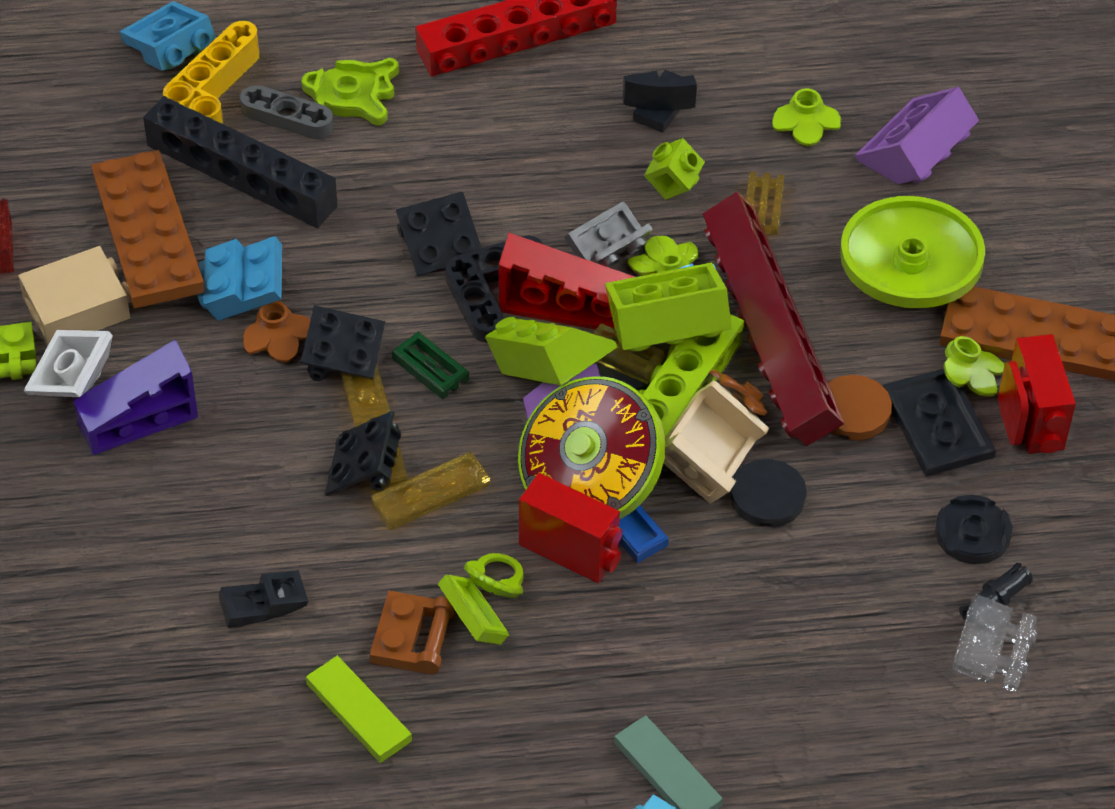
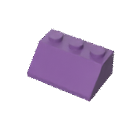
M959 86L915 97L854 156L858 162L897 184L911 181L914 184L920 183L932 174L931 169L937 163L944 161L951 155L950 149L955 144L964 141L970 136L969 130L979 119Z

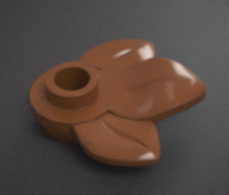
M280 301L263 305L256 315V322L245 329L243 335L244 349L249 355L267 350L268 355L275 361L289 363L298 355L299 340H306L310 319L304 315L292 314L290 309Z
M717 370L709 371L711 375L720 380L721 385L734 391L732 396L748 410L763 416L766 415L767 411L764 409L766 404L761 400L764 394L757 387L749 382L742 386L726 374H722Z

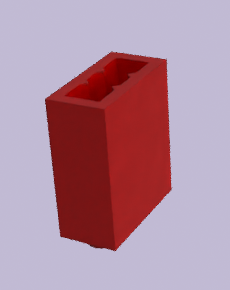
M538 473L519 499V545L599 584L607 571L612 573L621 558V552L618 551V543L622 536V529L619 528L620 511Z

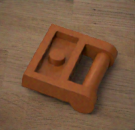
M388 590L370 651V663L426 674L438 673L442 662L439 654L449 619L455 615V609L446 596H438L434 599ZM424 616L434 617L425 650L421 653H414Z

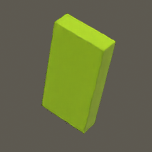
M445 575L441 579L438 586L474 639L479 642L502 644L509 636L508 631L472 579L453 575Z

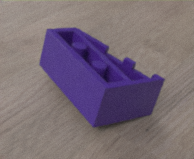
M176 339L73 400L77 423L92 455L198 418L192 370Z

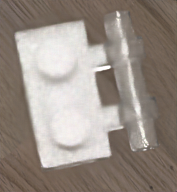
M977 594L972 598L951 669L985 683L993 680L995 671L1005 674L1002 686L1007 690L1017 691L1020 680L1025 678L1029 665L1026 659L1030 647L1035 645L1038 633L1035 631L1038 618L1032 614L1025 613L1022 615L1020 626L1009 623L1013 608ZM1004 640L1014 643L1011 657L1001 655Z

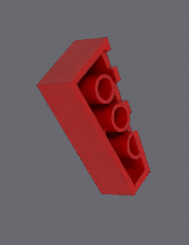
M509 233L499 262V307L502 313L616 333L605 283L634 278V276Z

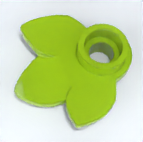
M804 88L794 94L790 99V104L781 106L776 110L772 126L775 131H792L794 139L799 144L809 147L816 145L821 140L824 129H840L841 118L834 108L824 105L817 91Z
M653 236L647 240L645 245L646 253L627 259L628 266L639 275L660 273L691 264L698 258V248L692 242L677 245L673 239L667 236Z
M959 336L949 342L945 349L947 360L943 366L949 381L957 387L967 384L970 390L978 395L995 396L997 384L994 375L1003 374L1005 364L994 354L981 351L979 344L969 337Z

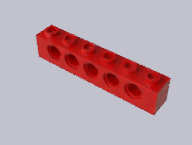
M617 0L502 1L415 26L416 51L430 77L616 24Z

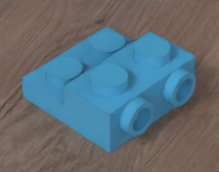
M175 1L119 31L124 44L141 51L145 63L162 71L180 65L191 54L202 52L216 39L209 16Z
M276 236L245 247L237 239L205 249V260L200 261L198 264L204 280L205 293L197 294L200 305L207 309L217 321L281 300L282 243Z

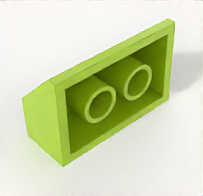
M712 262L605 283L616 335L623 350L643 351L653 344L664 342L667 344H678L684 342L689 337L699 335L714 337L720 335L722 331L732 329L727 288Z
M508 317L499 321L495 325L496 329L485 336L502 374L561 386L617 348L614 340L576 328L555 325V323L548 324L535 322V320L517 319L515 317Z

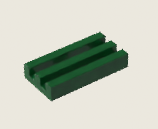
M419 331L392 350V359L442 400L448 396L450 389L454 392L459 388L460 382L466 383L469 380V371ZM414 345H417L420 349H422V350H423L426 354H428L429 356H424L421 352H419V351H418L416 348H414L413 346H414ZM436 362H438L441 366H443L453 375L450 377L447 373H445L436 365Z

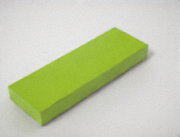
M338 655L306 676V684L380 764L412 742L411 732Z

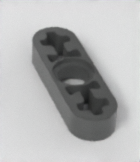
M260 85L249 86L240 94L241 111L250 119L313 139L326 138L333 132V113L324 105ZM284 108H291L296 111L289 116H283L278 113Z

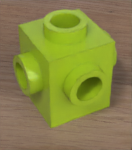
M684 138L672 143L664 142L654 150L652 154L653 160L644 177L666 200L690 191L698 182V174L705 161Z

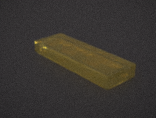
M471 451L372 495L371 501L373 507L390 531L490 486V477Z

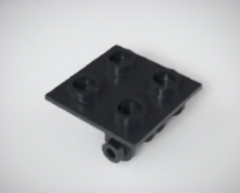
M463 191L395 210L400 223L397 224V230L400 238H405L417 276L445 269L446 263L450 258L482 248Z
M314 305L301 364L308 365L307 371L310 374V378L314 381H322L324 377L328 376L330 370L373 380L385 321Z
M390 411L377 418H372L366 423L339 434L335 443L336 449L332 465L328 472L325 495L328 496L363 480H367L370 483V487L375 491H383L385 487L390 485L391 468L395 465L397 448L401 439L399 426L393 423L395 412Z

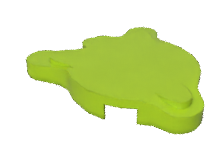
M393 58L373 63H364L356 60L335 61V68L329 69L326 72L321 68L318 71L306 73L301 80L302 89L317 104L328 107L335 116L362 117L374 125H382L388 119V111L379 100H388L394 97V86L390 80L398 75L399 64Z

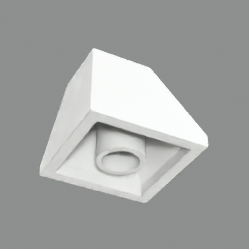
M56 330L24 392L27 395L81 397L93 387L95 381L99 378L101 370L109 357L113 335L109 331Z

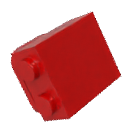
M1053 334L1016 338L1012 360L1005 362L998 394L999 409L1011 445H1020L1024 439L1028 454L1042 452L1048 454L1065 450L1076 406Z

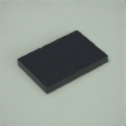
M944 369L883 385L892 401L891 411L925 477L995 458L996 449L962 387H957L949 381Z

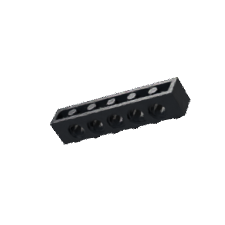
M163 96L143 117L147 146L159 150L161 153L317 229L338 207L335 177L174 100Z

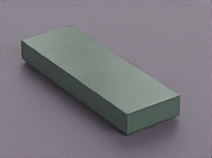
M647 715L614 736V744L673 807L677 809H719L722 807L723 798Z

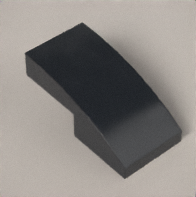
M657 71L623 76L622 101L624 105L647 110L665 111L693 109L696 106L697 82L694 75L660 80Z
M299 570L261 574L258 584L221 587L219 593V600L227 628L271 620L297 611L308 604V598Z

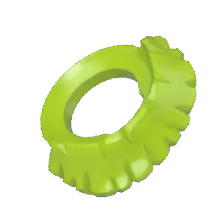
M492 553L482 556L478 561H467L465 563L464 569L472 581L485 591L513 599L523 594L521 584L524 579V571L521 564L513 557ZM491 562H504L513 567L515 574L511 578L496 581L485 575V566Z

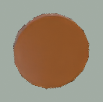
M859 375L840 376L828 382L844 421V425L830 433L838 437L839 434L849 436L848 440L860 441L873 438L884 431L891 416L892 401L888 391L879 382Z

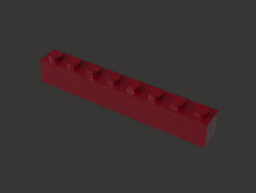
M737 191L702 213L707 225L704 232L709 242L717 249L718 253L714 257L718 266L727 274L728 280L725 281V285L729 293L739 304V307L736 308L737 315L740 319L744 320V325L749 329L750 334L747 335V340L752 349L760 356L761 361L758 362L759 370L764 378L770 381L772 389L769 390V395L784 416L780 419L781 425L790 438L797 437L802 443L809 446L844 425V421L756 210Z

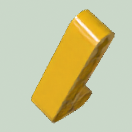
M237 21L231 24L164 87L163 96L223 124L221 103L218 98L259 59L256 26L248 21Z

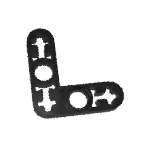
M521 236L523 238L543 244V242L535 236ZM506 241L454 256L449 259L445 267L447 285L475 339L488 343L485 336L495 330V325L504 319L503 313L488 286L490 283L499 281V267H490L486 262L490 259H501ZM458 271H462L464 275L467 274L468 282L464 283V279ZM471 294H479L484 299L479 303H470L465 298ZM483 314H485V318L491 327H488L485 323H482Z

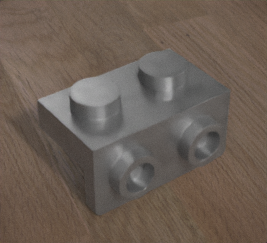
M623 201L569 232L564 239L577 257L611 267L620 260L618 255L627 250L631 255L647 244L645 238L653 229L649 223L641 227Z

